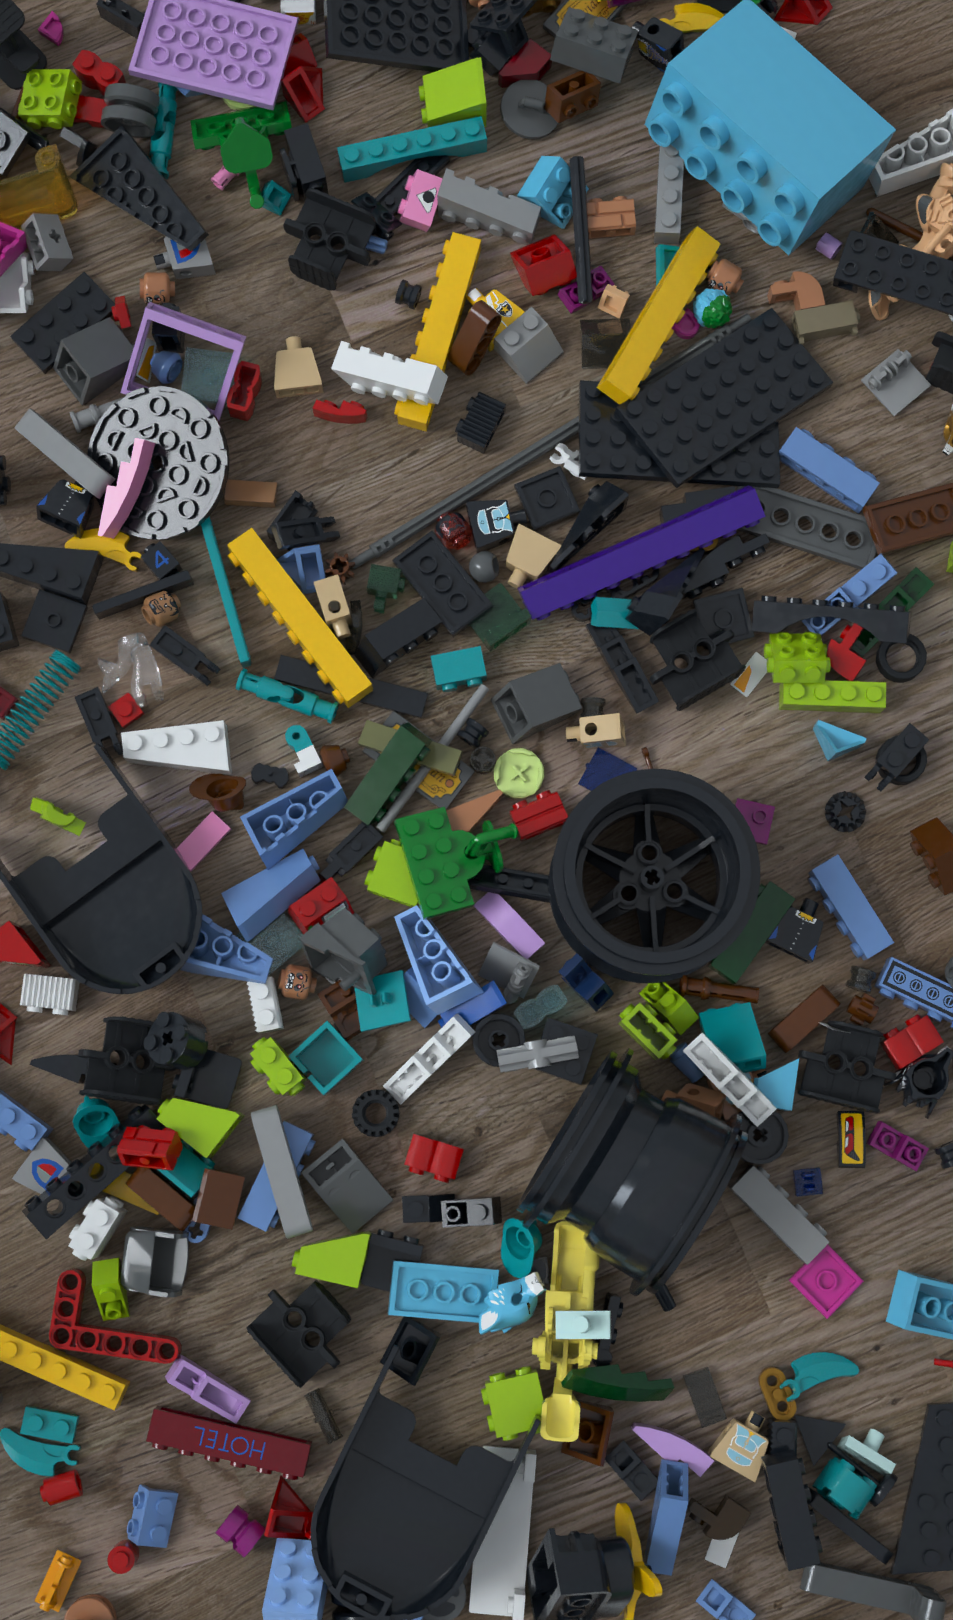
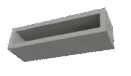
M671 144L668 147L659 146L654 243L679 245L684 160L678 155L679 151Z
M750 1165L728 1188L804 1264L808 1265L829 1243L825 1238L828 1233L818 1223L812 1225L806 1219L809 1214L798 1203L793 1206L787 1200L790 1195L779 1184L774 1187L768 1181L771 1176L760 1165L757 1168Z

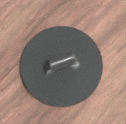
M520 80L510 85L501 99L500 112L505 125L514 134L525 139H540L549 135L556 128L558 122L544 109L546 84L537 80Z

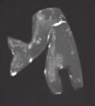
M144 633L130 634L118 640L119 659L117 663L114 664L98 658V666L105 674L102 681L103 693L112 688L129 671L134 662L131 690L136 704L139 707L147 706L146 695L142 686L147 684L151 685L152 693L157 703L164 700L159 669Z

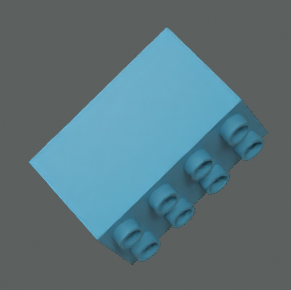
M742 0L668 63L644 124L648 128L654 142L662 147H668L671 144L679 151L678 155L684 160L686 169L694 178L699 180L705 179L721 194L722 201L728 209L745 215L757 226L759 235L767 244L779 246L788 255L796 250L864 187L896 131L892 125L751 0Z

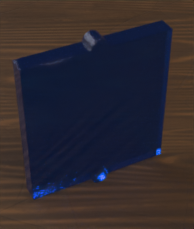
M598 747L590 763H586V770L578 785L592 791L609 779L636 771L637 768Z

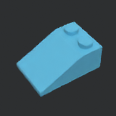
M898 1270L886 1322L905 1330L953 1340V1283Z

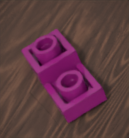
M602 266L591 270L593 301L602 296L608 284L611 286L615 285ZM577 281L560 289L557 294L571 314L588 305L578 302Z
M879 1120L866 1144L914 1171L918 1170L929 1149Z

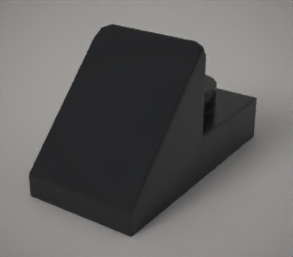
M455 1194L402 1196L403 1223L442 1222L441 1201L455 1200Z

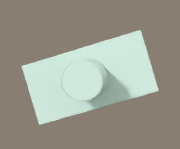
M555 1311L556 1339H611V1311Z
M874 1429L869 1430L863 1443L849 1435L842 1437L837 1446L883 1476L885 1474H892L896 1465L877 1453L885 1436Z

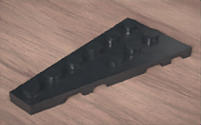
M122 125L69 176L189 251L194 250L209 235Z
M953 1402L927 1404L920 1435L918 1454L916 1453L913 1477L910 1480L902 1516V1527L900 1536L897 1539L894 1563L891 1566L890 1573L892 1575L953 1570Z

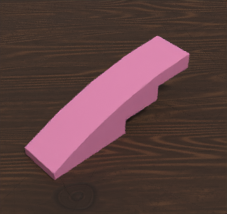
M135 438L130 463L121 462L117 486L107 485L98 536L114 539L127 520L147 476L155 443Z

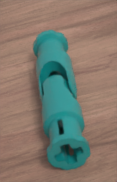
M158 82L160 102L158 113L154 115L156 118L155 134L151 136L149 155L153 164L167 180L169 177V172L167 171L168 160L171 159L174 126L177 113V102L175 100L178 89L175 86Z
M245 668L240 672L236 684V690L240 691L243 689L256 694L258 698L270 702H278L284 707L307 716L315 715L326 719L329 724H332L339 707V703L336 701L334 703L320 699L317 694L290 685H283L281 682L267 676L260 677L251 674ZM295 693L303 698L300 703L293 704Z

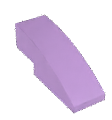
M487 892L474 904L478 912L520 956L530 959L545 945V942L499 894Z
M181 1354L174 1361L165 1376L169 1384L189 1394L193 1400L237 1424L251 1401L228 1383Z
M634 1422L631 1425L632 1430L662 1458L676 1462L681 1459L684 1463H688V1467L699 1477L714 1462V1459L708 1453L683 1436L649 1424Z

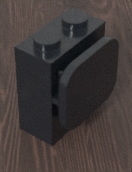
M308 123L284 130L289 156H287L285 148H281L279 151L294 201L300 200L298 191L303 195L304 201H306V191L309 188L317 189L329 195L326 175Z

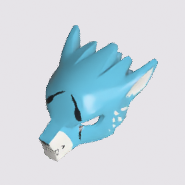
M533 1272L526 1277L512 1282L500 1284L498 1289L488 1292L489 1294L484 1299L488 1307L482 1310L479 1316V1333L481 1335L489 1331L496 1332L500 1330L506 1333L513 1326L520 1325L533 1316L538 1304V1296L547 1290L538 1272Z

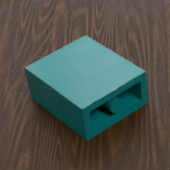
M750 1002L743 1004L735 1003L729 1007L719 1009L711 1008L699 1013L701 1033L703 1032L743 1073L766 1068V1052Z

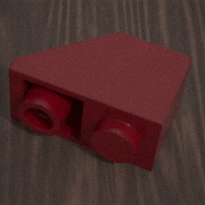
M529 38L517 54L513 55L511 60L506 62L498 72V85L506 88L520 80L540 81L552 67L551 54Z

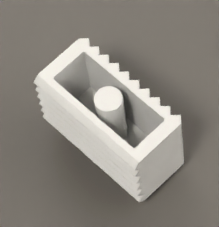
M24 974L20 1005L27 1006L28 1012L42 1013L43 1008L53 1009L52 1014L68 1016L69 1011H76L80 982L71 978Z
M272 976L268 977L266 984L247 982L249 986L247 990L250 991L248 995L251 996L249 1000L252 1001L250 1005L253 1006L251 1010L254 1011L253 1016L256 1022L254 1026L257 1027L255 1031L263 1034L284 1029L274 978Z

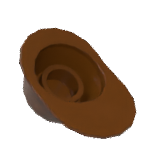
M207 774L195 779L189 786V792L193 797L208 800L212 807L219 812L241 810L244 807L243 789L246 786V779L223 774Z

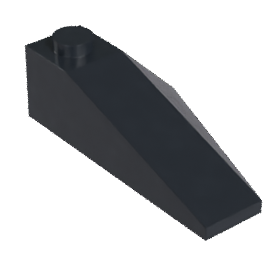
M608 481L601 486L599 484L595 485L589 491L588 499L550 565V573L561 569L626 510L629 494Z

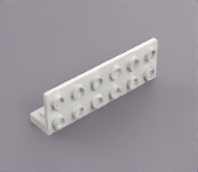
M483 1446L484 1449L507 1461L514 1460L519 1448ZM527 1449L473 1561L469 1603L470 1613L512 1616V1620H524L525 1581L533 1483L535 1482L536 1450Z

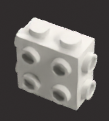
M110 1196V1198L104 1197L89 1202L83 1212V1215L86 1216L80 1225L76 1224L69 1235V1238L72 1240L68 1246L74 1249L73 1255L84 1261L87 1258L92 1260L101 1256L128 1211L123 1208L124 1203Z

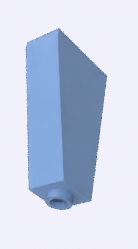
M301 849L277 862L269 870L266 868L221 893L246 942L252 940L287 910L290 905L321 881L316 873L320 867L313 855L308 857L304 849Z
M661 1459L645 1550V1565H650L653 1573L672 1576L688 1506V1463Z

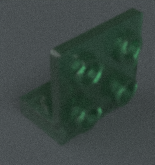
M502 583L497 584L485 593L494 608L470 625L490 652L531 623L530 613L526 608L522 610Z

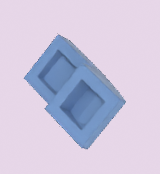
M711 1579L696 1600L698 1604L719 1620H753L756 1616L753 1610L713 1579Z

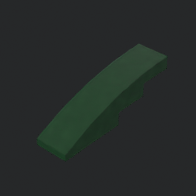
M915 567L879 603V609L889 610L890 605L906 606L905 611H909L932 588L934 583ZM864 629L852 646V649L859 656L863 657L879 640L871 632Z
M618 1364L572 1369L561 1382L563 1388L589 1396L634 1402L665 1400L675 1388L671 1378L648 1381L645 1371L622 1374Z

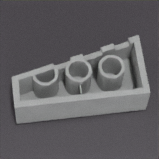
M446 168L437 194L438 216L448 222L457 221L464 223L471 229L481 228L495 236L504 235L511 237L518 243L528 242L532 244L541 217V206L514 195H509L506 198L499 189L492 186L484 189L475 184V179L466 176L465 180L453 176L455 171Z

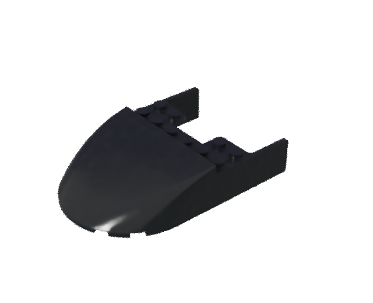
M97 743L93 747L127 793V796L103 812L99 817L98 827L107 841L67 871L56 858L45 856L19 875L12 876L0 859V880L55 958L73 978L101 992L133 994L152 989L164 983L186 963L200 935L202 902L196 881L177 847L107 750Z
M398 1341L394 1344L318 1498L310 1528L311 1551L318 1573H320L323 1581L328 1586V1590L350 1610L374 1620H412L422 1617L448 1601L457 1591L480 1549L541 1422V1416L536 1414L515 1459L512 1461H507L483 1447L473 1445L465 1449L458 1464L455 1465L413 1443L409 1438L416 1425L414 1413L380 1393V1387L402 1345Z

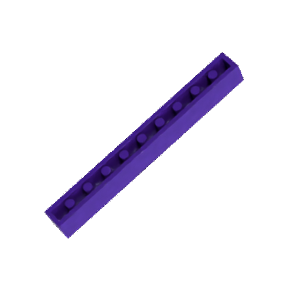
M748 485L522 585L517 589L532 620L535 618L542 620L551 615L550 612L553 610L570 608L574 605V601L578 599H590L597 595V591L605 587L606 589H612L621 584L620 581L623 579L640 577L644 574L643 571L648 568H660L667 564L666 560L673 557L679 559L689 555V550L693 548L710 546L713 544L714 539L721 536L722 538L730 537L736 534V529L743 526L745 528L755 526L760 523L759 519L766 516L755 488Z

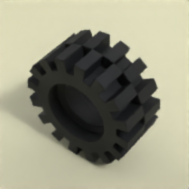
M374 1089L362 1093L356 1099L352 1108V1118L355 1126L361 1133L370 1137H381L390 1133L397 1125L400 1117L399 1106L396 1100L389 1093L382 1090ZM380 1103L385 1107L386 1117L381 1123L373 1124L368 1121L366 1109L370 1104Z

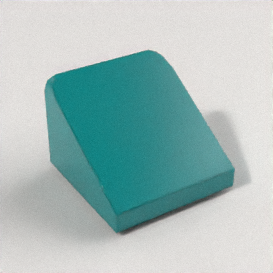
M273 180L266 182L261 190V195L264 198L263 208L280 216L292 194Z

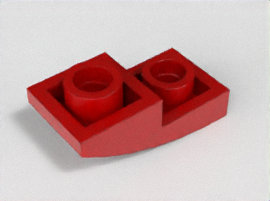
M79 95L74 122L89 123L92 127H103L101 125L102 109L107 106L104 99Z
M316 399L312 408L315 417L336 423H365L368 418L367 410L364 409V406L355 401L349 403L343 400L340 409H338V406L331 401L324 400L322 402Z

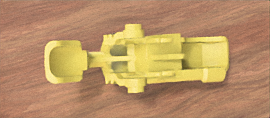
M567 1221L557 1223L554 1228L550 1290H546L545 1331L538 1338H533L532 1354L539 1357L540 1369L550 1370L551 1362L557 1363L553 1393L550 1397L544 1399L542 1403L540 1434L546 1440L573 1442L578 1439L581 1404L576 1400L572 1390L563 1388L561 1382L573 1369V1365L578 1364V1369L588 1368L592 1359L597 1360L598 1343H594L592 1339H556L555 1311H593L595 1273L599 1269L600 1256L592 1251L584 1240L585 1232Z

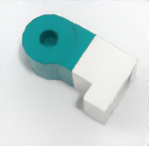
M300 725L289 727L285 733V739L289 747L295 750L300 762L294 764L300 778L322 768V762L304 727Z

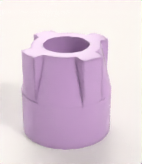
M826 232L818 241L815 249L832 260L841 249L843 243Z

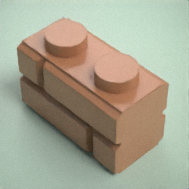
M618 196L613 198L612 201H603L600 198L588 201L589 239L635 235L634 199Z

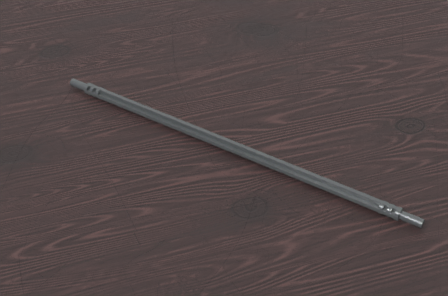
M747 313L729 325L724 324L719 329H716L703 339L651 370L648 377L644 381H640L639 384L651 385L752 321L751 316ZM579 416L369 545L368 550L349 561L355 562L353 569L355 570L374 557L379 558L400 543L555 448L559 443H563L579 433Z

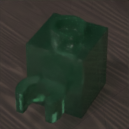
M371 564L367 593L376 596L373 607L374 612L384 614L386 599H398L399 592H404L406 578L402 577L401 569Z

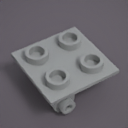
M897 349L861 379L865 386L893 416H896L931 386L910 362L912 356L907 350L902 352Z
M493 942L478 976L490 982L494 980L496 985L505 989L503 997L507 1004H512L517 1001L518 997L524 999L540 966Z

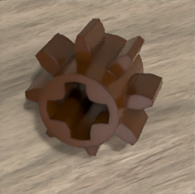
M335 552V557L332 560L326 559V564L330 568L325 570V575H338L340 581L346 585L348 577H355L354 573L350 571L355 566V562L348 563L349 556L347 553L342 557L338 556ZM337 565H342L343 572L339 573Z
M863 993L861 997L854 995L846 1012L852 1014L849 1020L859 1026L863 1025L864 1021L871 1024L879 1009L878 1006L874 1005L876 998L867 993Z

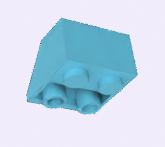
M541 156L517 197L541 206V217L562 229L566 227L573 216L570 167L561 157Z

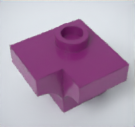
M737 798L735 806L748 823L755 842L766 846L775 807Z

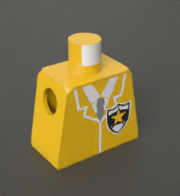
M475 288L466 296V299L472 306L476 302L483 300L502 316L501 323L488 347V350L491 352L494 349V338L519 318L524 311L495 289L484 296Z

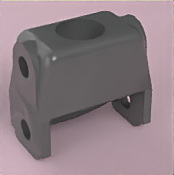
M131 1226L130 1231L125 1236L120 1278L123 1289L167 1298L181 1296L189 1262V1232L170 1228Z

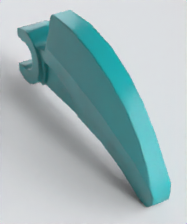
M811 1353L791 1362L790 1365L795 1372L794 1380H785L779 1387L783 1389L788 1386L793 1390V1394L786 1399L787 1402H792L799 1397L800 1393L817 1384L835 1378L856 1376L859 1373V1368L852 1361L834 1353Z
M3 1428L0 1431L1 1442L10 1458L17 1465L34 1474L52 1477L55 1475V1467L58 1462L65 1461L66 1464L71 1466L77 1465L79 1462L71 1460L69 1457L71 1450H81L79 1445L60 1446L46 1444L23 1437L10 1428Z

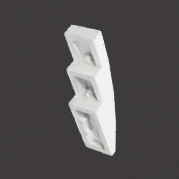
M457 1013L383 1087L401 1105L475 1031Z
M703 1032L683 1050L711 1082L738 1109L740 1108L757 1127L777 1109Z

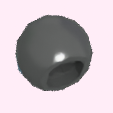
M481 551L470 559L469 571L473 579L482 583H488L498 576L499 562L495 554L489 551Z

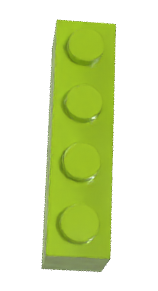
M825 680V683H780L779 710L881 713L886 708V682Z

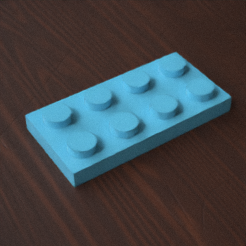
M393 1260L388 1315L479 1323V1316L482 1310L488 1307L484 1299L489 1294L488 1292L496 1290L498 1287L499 1270Z

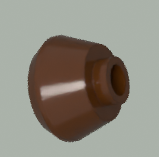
M323 745L320 749V755L326 771L332 769L336 777L341 775L347 769L346 764L351 762L346 748L340 749L339 745Z

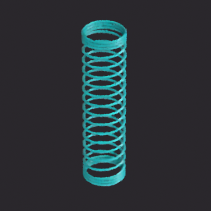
M54 650L55 652L49 657L55 666L44 663L51 673L39 670L48 681L35 676V680L42 687L35 683H30V686L38 694L26 689L25 693L32 700L20 696V699L29 708L20 703H15V706L25 715L10 709V712L19 721L5 716V719L16 729L3 722L0 723L10 734L8 735L0 730V737L7 742L5 743L0 740V743L18 753L20 750L3 735L22 746H25V744L7 728L26 739H30V737L13 722L32 733H35V731L16 714L36 726H40V724L22 708L41 719H45L26 701L50 713L31 694L54 706V703L35 687L59 700V697L41 681L61 693H64V691L45 674L65 686H69L67 682L49 667L74 680L54 660L76 674H79L78 672L82 670L77 663L58 650ZM0 744V748L3 749H0V752L11 759H15V756ZM0 755V767L3 770H7L10 763Z

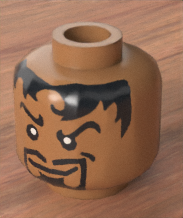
M162 590L145 598L144 606L141 608L144 618L150 625L154 624L157 627H163L179 617L178 608L181 607V603L175 594L171 595L168 591Z

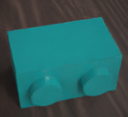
M481 646L431 656L437 690L442 689L443 692H452L458 689L457 686L467 684L468 687H477L483 684L482 681L487 680Z

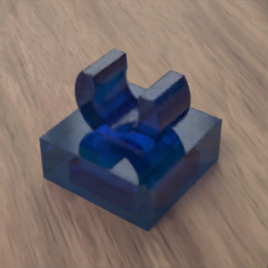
M820 1167L793 1170L795 1194L797 1197L823 1194Z

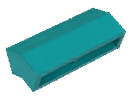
M595 597L591 604V625L639 629L625 619L630 611L627 609V606L632 599Z

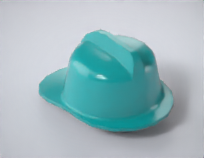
M85 1096L84 1102L78 1106L72 1121L81 1141L88 1148L97 1141H103L108 1136L107 1132L114 1125L120 1123L115 1112L105 1100L100 1098L90 1099L88 1096Z
M515 1218L507 1219L503 1225L501 1259L504 1267L513 1277L523 1278L531 1272L534 1254L542 1246V1234L537 1227L536 1220L528 1229L522 1227L524 1220L520 1221Z

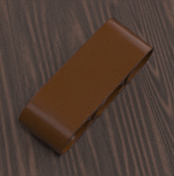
M483 300L476 302L471 307L448 354V360L465 375L469 376L474 373L479 367L501 323L502 316Z
M822 984L771 1029L768 1035L784 1053H787L820 1024L818 1022H822L841 1003Z
M138 1167L125 1182L132 1191L179 1230L184 1232L192 1222L196 1205L152 1168Z

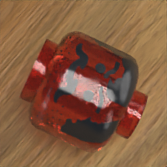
M446 512L438 518L435 533L447 549L460 550L470 543L472 528L461 513Z

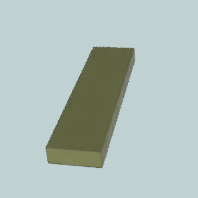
M367 720L358 744L359 746L382 753L397 729ZM432 741L428 747L431 750L422 762L418 761L417 765L455 776L463 752Z

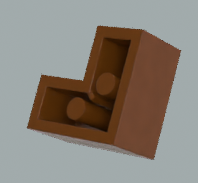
M936 817L910 831L912 837L910 846L916 856L920 855L923 858L924 864L929 869L928 880L934 889L939 888L944 895L953 892V834Z

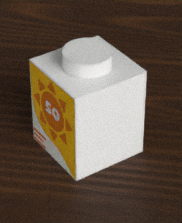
M281 0V14L298 17V25L316 24V0Z

